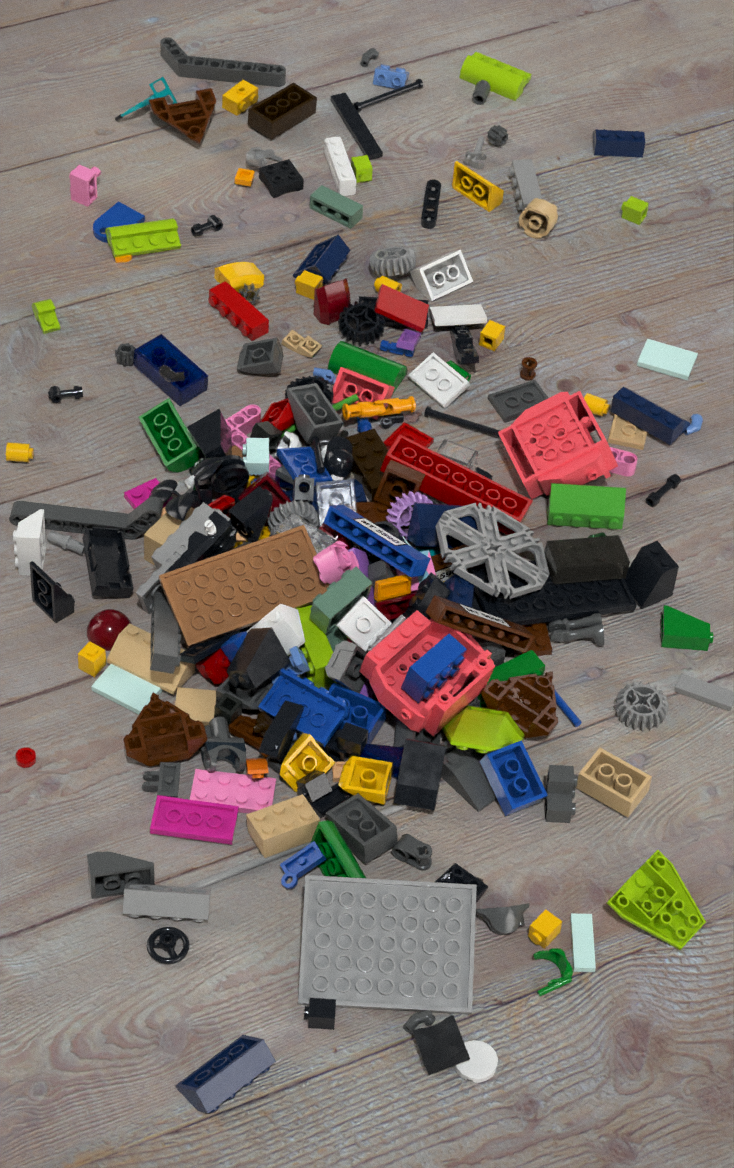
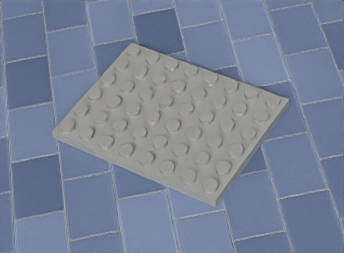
M305 875L298 1005H309L310 998L336 999V1007L405 1011L429 1010L440 1013L472 1014L477 885Z

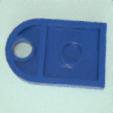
M118 201L94 221L93 234L98 240L108 243L106 234H101L105 232L106 228L143 223L145 216Z

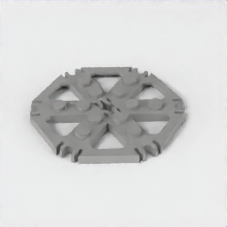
M476 503L447 510L442 514L436 524L442 558L446 557L445 563H452L450 569L454 570L455 574L490 595L494 594L495 597H498L501 592L505 599H507L508 595L509 599L540 590L545 584L549 575L542 542L538 543L540 539L532 538L534 532L530 531L531 528L494 506L491 508L490 505H487L486 509H484L481 503L476 506ZM472 516L476 520L478 531L458 518ZM497 522L512 529L515 533L500 537ZM446 535L452 536L469 547L455 551L450 550ZM524 551L532 552L536 565L517 555V553ZM485 563L489 583H485L477 576L468 573L466 569ZM508 570L521 579L526 580L528 585L514 588L510 584Z

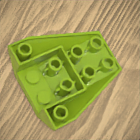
M467 706L442 728L451 745H456V748L461 750L474 748L479 753H488V751L501 749L521 740L523 741L525 734L508 712L475 706Z
M659 850L607 902L621 918L679 950L706 923L674 865Z

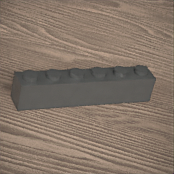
M155 592L151 607L150 670L174 674L175 667H179L181 660L180 629L166 595Z

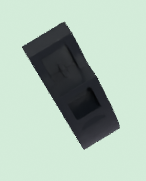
M465 325L450 327L453 350L458 365L479 363V356L473 345V337L468 327Z

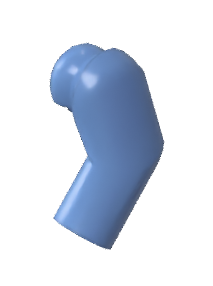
M314 367L313 376L323 377L331 385L335 383L336 377L331 370Z
M693 414L691 416V424L683 432L685 435L692 434L701 429L703 418L700 414Z

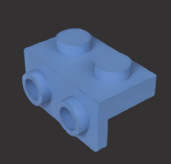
M381 64V66L375 68L373 84L397 89L405 86L406 80L409 78V72H406L405 68L396 67V69H391L389 65Z

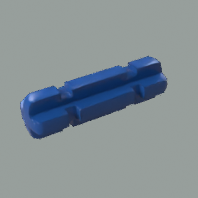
M381 341L380 350L387 352L389 350L391 353L406 354L405 356L413 357L415 349L411 351L398 348L395 342Z

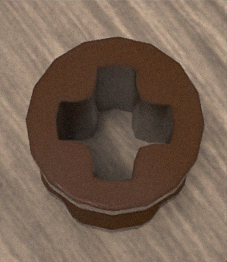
M526 357L521 362L523 368L520 371V377L526 381H531L536 377L535 368L537 367V361L532 357Z

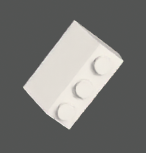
M461 250L445 254L410 271L416 288L430 301L473 282Z
M40 509L18 522V528L13 532V542H16L14 554L17 555L15 557V567H18L19 575L30 576L31 561L35 562L43 570L46 553L44 509Z
M279 604L249 629L272 627L287 656L291 654L290 648L295 646L299 648L305 643L298 609Z

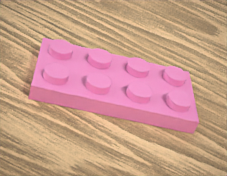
M195 769L190 800L239 806L240 813L249 814L273 805L276 778H252V775Z

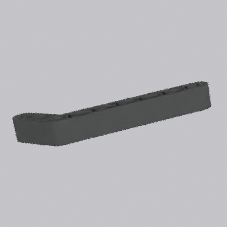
M166 37L160 41L161 57L179 77L235 83L245 80L254 85L281 87L286 83V68L282 65L187 56L174 39Z
M150 497L127 514L16 501L13 503L9 521L13 525L18 526V522L36 511L44 509L45 529L84 534L86 528H90L91 531L93 527L117 528L119 531H123L124 539L133 540L152 527L161 518L164 502L158 497Z

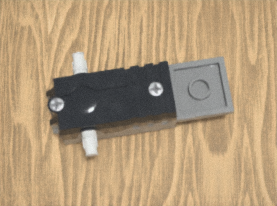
M203 502L194 509L192 515L187 520H184L173 534L168 536L166 542L154 551L151 557L157 570L152 573L146 583L140 585L136 592L144 611L148 614L151 613L155 592L164 593L158 578L159 575L227 552L237 542L235 535L238 529L232 525L231 519L224 515L221 510L212 509Z

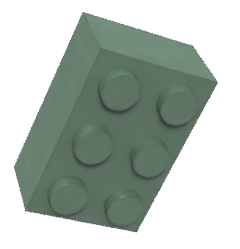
M357 567L345 571L341 576L342 579L337 583L335 581L332 582L323 595L321 593L318 594L312 601L310 619L325 634L336 626L362 596L366 599L369 597L372 582Z

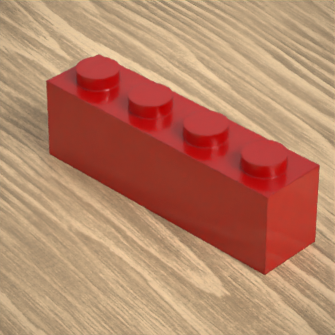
M226 281L209 289V304L215 307L223 317H226L234 327H237L244 336L254 341L269 333V319Z

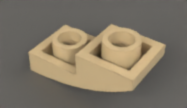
M294 330L281 343L288 349L310 358L322 348V345L310 336L304 338Z

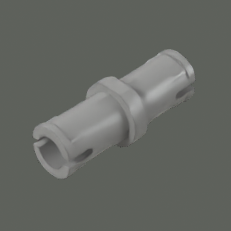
M51 530L48 535L47 541L61 546L64 550L68 549L80 555H83L85 552L84 544L72 539L70 535L65 536L54 530Z

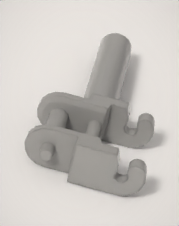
M480 136L478 138L474 152H466L465 156L467 158L463 160L465 165L477 169L484 167V163L479 165V161H476L477 159L485 160L487 157L486 154L482 157L481 152L485 140L484 137Z
M400 615L381 636H377V641L373 645H368L367 652L372 650L402 624L406 618Z

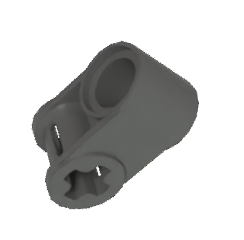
M409 834L402 835L392 849V854L396 859L418 870H427L432 865V859L430 858L432 855L431 846L415 839Z

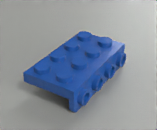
M281 668L279 670V678L259 704V710L265 711L267 715L275 718L285 700L303 705L304 710L296 731L300 734H310L316 743L325 747L349 713L346 705L347 702L339 696L333 697L323 687L317 688L309 679L299 678L293 670Z

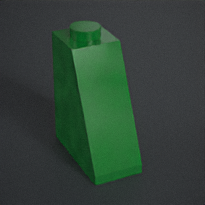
M664 605L661 616V647L708 651L709 643L712 644L714 633L710 632V624Z

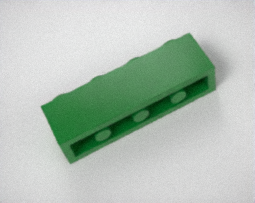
M530 650L496 666L488 683L495 679L506 681L509 677L530 674L541 676L544 675L545 664L533 650ZM480 693L477 698L480 700V707L482 708L487 705Z

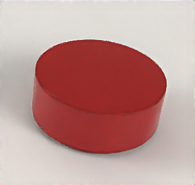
M28 747L19 749L15 755L17 765L22 768L33 766L36 762L35 751Z

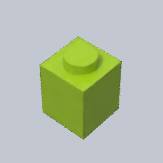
M368 155L351 157V167L356 183L372 181L373 167Z
M630 196L622 204V218L640 225L647 216L649 203Z

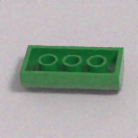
M340 341L336 345L328 364V370H331L334 374L338 375L340 367H344L394 386L393 393L407 375V366L344 341Z
M170 398L138 417L169 471H186L199 460L200 450Z
M318 822L310 843L315 841L326 858L325 861L318 865L323 876L366 878L334 822Z

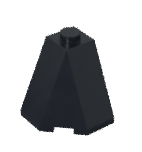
M260 486L228 511V517L231 519L232 525L238 529L237 532L247 542L252 543L260 540L273 503L272 494L267 489L263 490Z

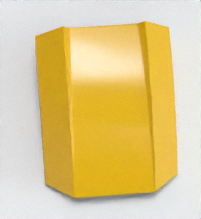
M236 262L215 268L214 278L219 283L226 281L238 293H240L239 289L245 287L244 283L247 285L254 283V288H261L264 285V274L254 263Z
M303 733L284 758L280 776L294 791L298 792L297 780L315 770L325 772L326 774L335 762L322 750L310 734Z
M351 756L343 765L338 786L352 795L359 793L368 801L385 805L392 779L393 763Z

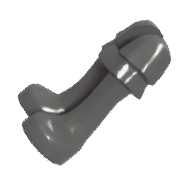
M601 613L570 621L567 618L559 619L548 624L549 637L552 642L569 643V641L580 638H593L597 646H604V629Z

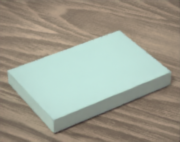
M647 339L637 366L688 381L698 353Z
M110 664L91 686L92 691L138 715L144 706L150 702V696L153 692L159 695L163 691L161 688L113 664Z

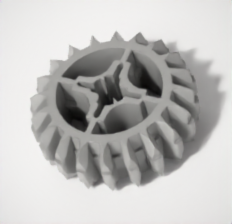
M395 246L378 249L370 255L371 271L378 276L391 277L403 275V273L412 271L416 264V255L409 247Z
M294 499L292 502L287 501L286 504H280L279 507L274 508L273 512H270L268 528L272 535L302 525L310 526L317 530L316 527L319 525L318 514L313 504H309L308 501L303 502L302 500L296 502Z
M641 681L638 685L634 682L631 686L626 684L624 689H621L616 696L615 710L617 711V717H620L621 722H626L627 727L632 725L634 730L637 727H640L642 731L645 727L649 730L653 726L657 728L660 723H663L668 714L669 704L667 696L663 695L662 690H657L656 685L651 687L649 682L646 685L642 684Z

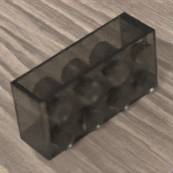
M619 535L547 541L544 551L553 584L626 578L630 564Z

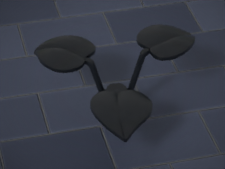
M210 457L196 464L192 474L195 476L194 483L197 495L191 493L180 495L175 491L178 486L177 482L169 479L157 484L151 491L149 498L158 497L163 502H166L172 494L176 495V498L171 499L167 503L165 509L171 517L184 521L191 507L195 509L202 504L201 499L203 497L200 494L198 480L204 481L211 477L224 459Z

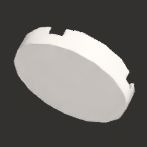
M472 1040L465 1042L464 1044L470 1059L454 1065L456 1072L461 1078L473 1080L472 1082L475 1083L487 1081L494 1075L497 1069L498 1057L495 1050L483 1041Z

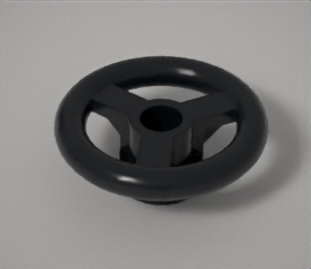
M175 927L159 928L147 940L149 955L152 959L162 964L177 963L189 951L188 937L183 931ZM181 938L183 949L177 955L174 947L177 940ZM153 948H162L168 952L170 958L159 956Z

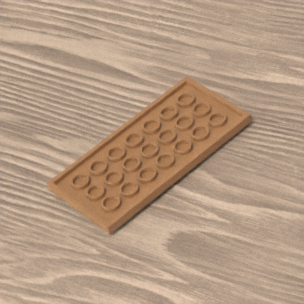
M304 525L161 574L158 577L187 648L254 625L279 604L295 609L313 604V599L320 593L323 595L330 585L329 583H323L319 577L320 572L313 560V557L317 554Z

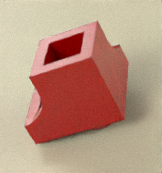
M220 648L197 662L195 666L205 679L210 678L214 684H221L229 676L226 671L231 662Z

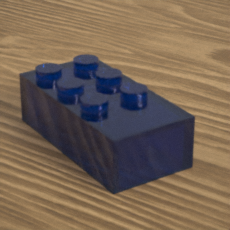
M162 334L134 350L133 365L179 406L207 391L208 375Z

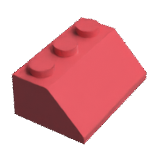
M340 367L333 386L334 397L332 402L336 404L354 394L358 396L359 400L350 405L364 401L375 402L377 400L390 399L395 387L348 368ZM383 403L384 407L386 408L388 406V403ZM375 415L371 418L378 420L380 416Z

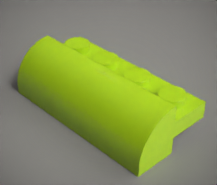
M475 52L472 56L468 55L466 57L459 78L474 85L481 80H485L490 84L491 92L516 101L523 93L524 86L531 80V74L482 53Z
M174 218L108 227L105 229L109 246H111L114 258L181 248L177 232L178 225Z

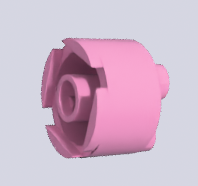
M336 541L313 557L314 563L320 572L319 577L325 584H331L334 581L337 583L342 579V574L348 569L352 570L355 567L359 569V563L353 551L349 552L345 548L347 545L344 542Z

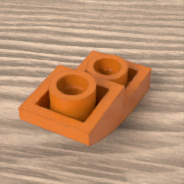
M246 758L247 774H251L252 778H264V774H268L266 758Z

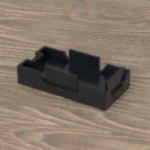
M93 527L91 531L90 528H86L82 539L92 596L130 598L134 587L132 576L128 574L129 560L123 531H119L117 528Z

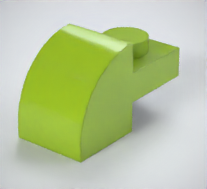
M51 299L32 303L37 322L39 321L43 334L60 330L55 306Z

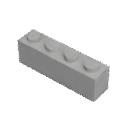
M532 159L512 160V166L509 167V177H512V188H515L514 196L515 199H518L517 208L522 213L534 198L542 199Z
M126 883L124 888L123 914H128L129 917L148 915L153 919H160L162 917H170L172 920L191 918L192 921L202 922L204 919L208 920L211 889Z

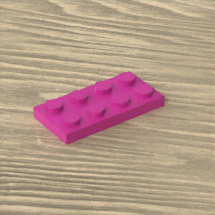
M157 795L150 834L232 845L239 806Z

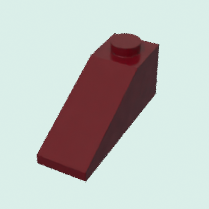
M417 591L375 602V608L382 614L391 615V619L398 618L406 612L410 599L415 596Z

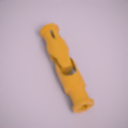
M409 396L406 399L390 398L375 402H358L354 405L343 404L342 414L345 420L353 417L368 418L375 415H394L404 411L414 412L416 403L414 397ZM383 403H388L387 409H385Z

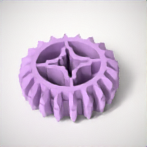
M409 491L408 495L402 493L401 499L396 497L397 502L391 503L392 509H387L390 515L386 516V519L398 529L400 535L406 541L408 540L409 529L401 528V526L410 525L413 511L411 505H414V502L433 504L426 495H421L417 491L415 494Z

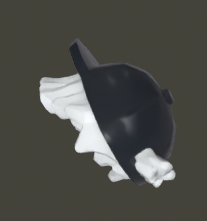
M337 436L333 437L329 441L328 446L326 445L321 452L324 467L332 477V482L338 481L340 483L351 472L354 459L351 442L344 437Z

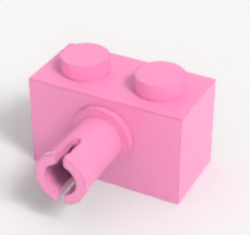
M79 164L71 171L69 175L71 200L87 207L97 198V177L101 175L99 168L94 166L89 169Z

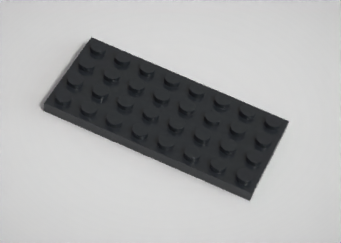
M611 551L546 559L549 575L540 590L509 599V595L505 599L501 592L498 597H495L494 594L490 595L474 585V591L483 612L519 625L551 622L565 618L588 617L595 613H601L602 615L632 611L636 609L637 605ZM534 560V561H529V562H531L532 564L536 565V561H535V560ZM486 567L468 569V573L477 576L485 583H489ZM508 570L510 584L514 588L528 585L526 580L521 579Z

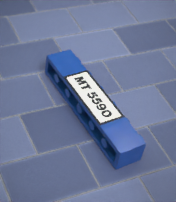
M332 505L329 507L323 523L409 577L424 576L431 558L345 505Z

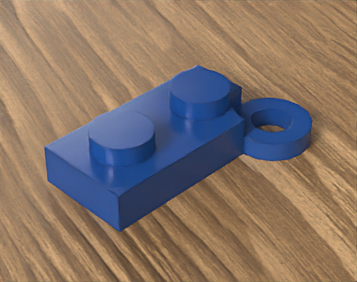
M315 841L280 864L285 873L281 883L286 889L294 888L298 883V878L326 860ZM288 878H293L291 883H286Z

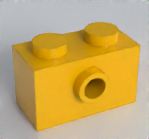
M245 80L240 81L222 95V108L238 116L258 101V87Z

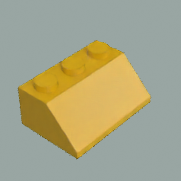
M458 161L454 163L452 183L454 190L488 212L502 204L503 189Z

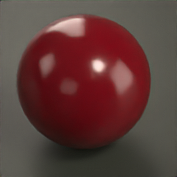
M102 610L89 621L87 638L90 642L106 651H111L119 633L132 623L124 613L118 610Z

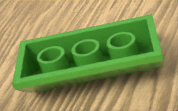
M551 483L547 507L548 525L622 529L626 488Z

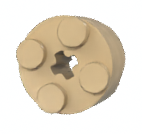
M534 198L519 216L520 227L524 228V232L528 236L536 239L546 236L558 220L556 205L539 198Z

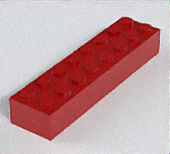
M402 435L398 436L387 452L380 471L385 472L387 465L393 460L425 474L419 490L448 505L460 506L476 503V506L481 503L484 509H486L487 505H490L491 508L494 506L520 523L525 519L533 501ZM497 522L498 530L508 535L515 533L512 529Z

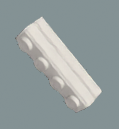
M341 137L326 138L324 154L338 193L343 196L356 194V178Z

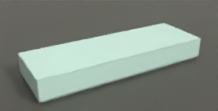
M571 913L574 972H595L592 914Z

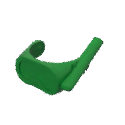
M551 948L549 951L542 950L534 953V959H546L553 962L561 973V978L549 981L547 983L548 986L538 990L539 996L572 982V966L568 962L563 949Z

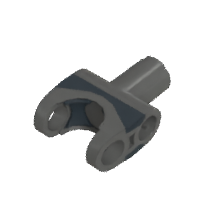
M220 716L209 721L211 737H207V741L201 746L202 760L206 770L215 771L217 760L223 759L230 762L236 772H243L246 765L244 739L230 737L227 719Z

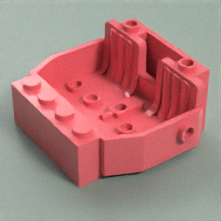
M580 391L569 395L568 392H560L526 409L511 426L498 432L531 500L544 493L546 496L550 495L551 483L584 485L602 475L606 479L611 477L609 471L618 467L608 442ZM593 431H596L600 439L597 443H594L590 435Z
M416 610L365 655L359 672L369 680L378 701L410 730L420 732L424 728L434 736L482 692L496 665L489 660L492 655L489 650L483 652L478 645H475L459 630L436 623L432 618L428 620ZM451 634L467 649L463 656L465 660L459 666L460 670L454 677H448L443 687L440 689L437 687L428 700L424 698L418 704L401 688L410 666L417 661L412 657L420 659L446 635Z

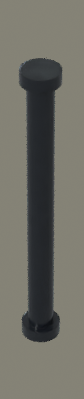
M420 78L416 79L415 82L360 103L355 102L354 107L359 112L362 108L416 88H423V82Z
M429 406L426 407L425 417L431 416L500 438L498 432L501 430L431 409Z

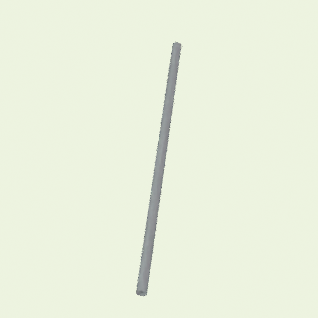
M394 804L378 811L386 817L406 809L407 806ZM310 842L267 858L260 856L184 887H207L299 851L309 845Z

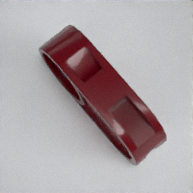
M325 523L318 528L332 543L336 541L344 542L347 545L345 547L347 550H350L353 546L344 535Z

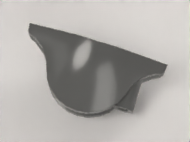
M529 903L510 907L476 909V914L485 919L489 928L494 933L507 935L514 932L518 927L525 926L523 913L529 908Z

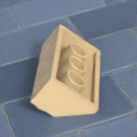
M132 624L127 625L119 633L107 658V663L113 664L174 695L177 692V687L181 688L194 674L195 664L180 661L179 667H175L174 674L150 670L151 633Z

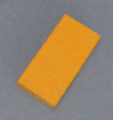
M404 574L375 581L374 599L382 601L411 594L412 577Z

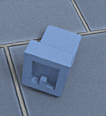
M297 646L290 648L292 656L289 659L291 662L285 665L283 669H291L298 676L309 671L310 668L304 653ZM279 671L270 677L273 685L280 676Z

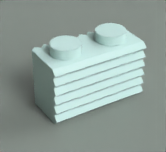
M246 438V444H243V455H246V457H243L249 475L258 474L260 476L265 472L269 473V438Z

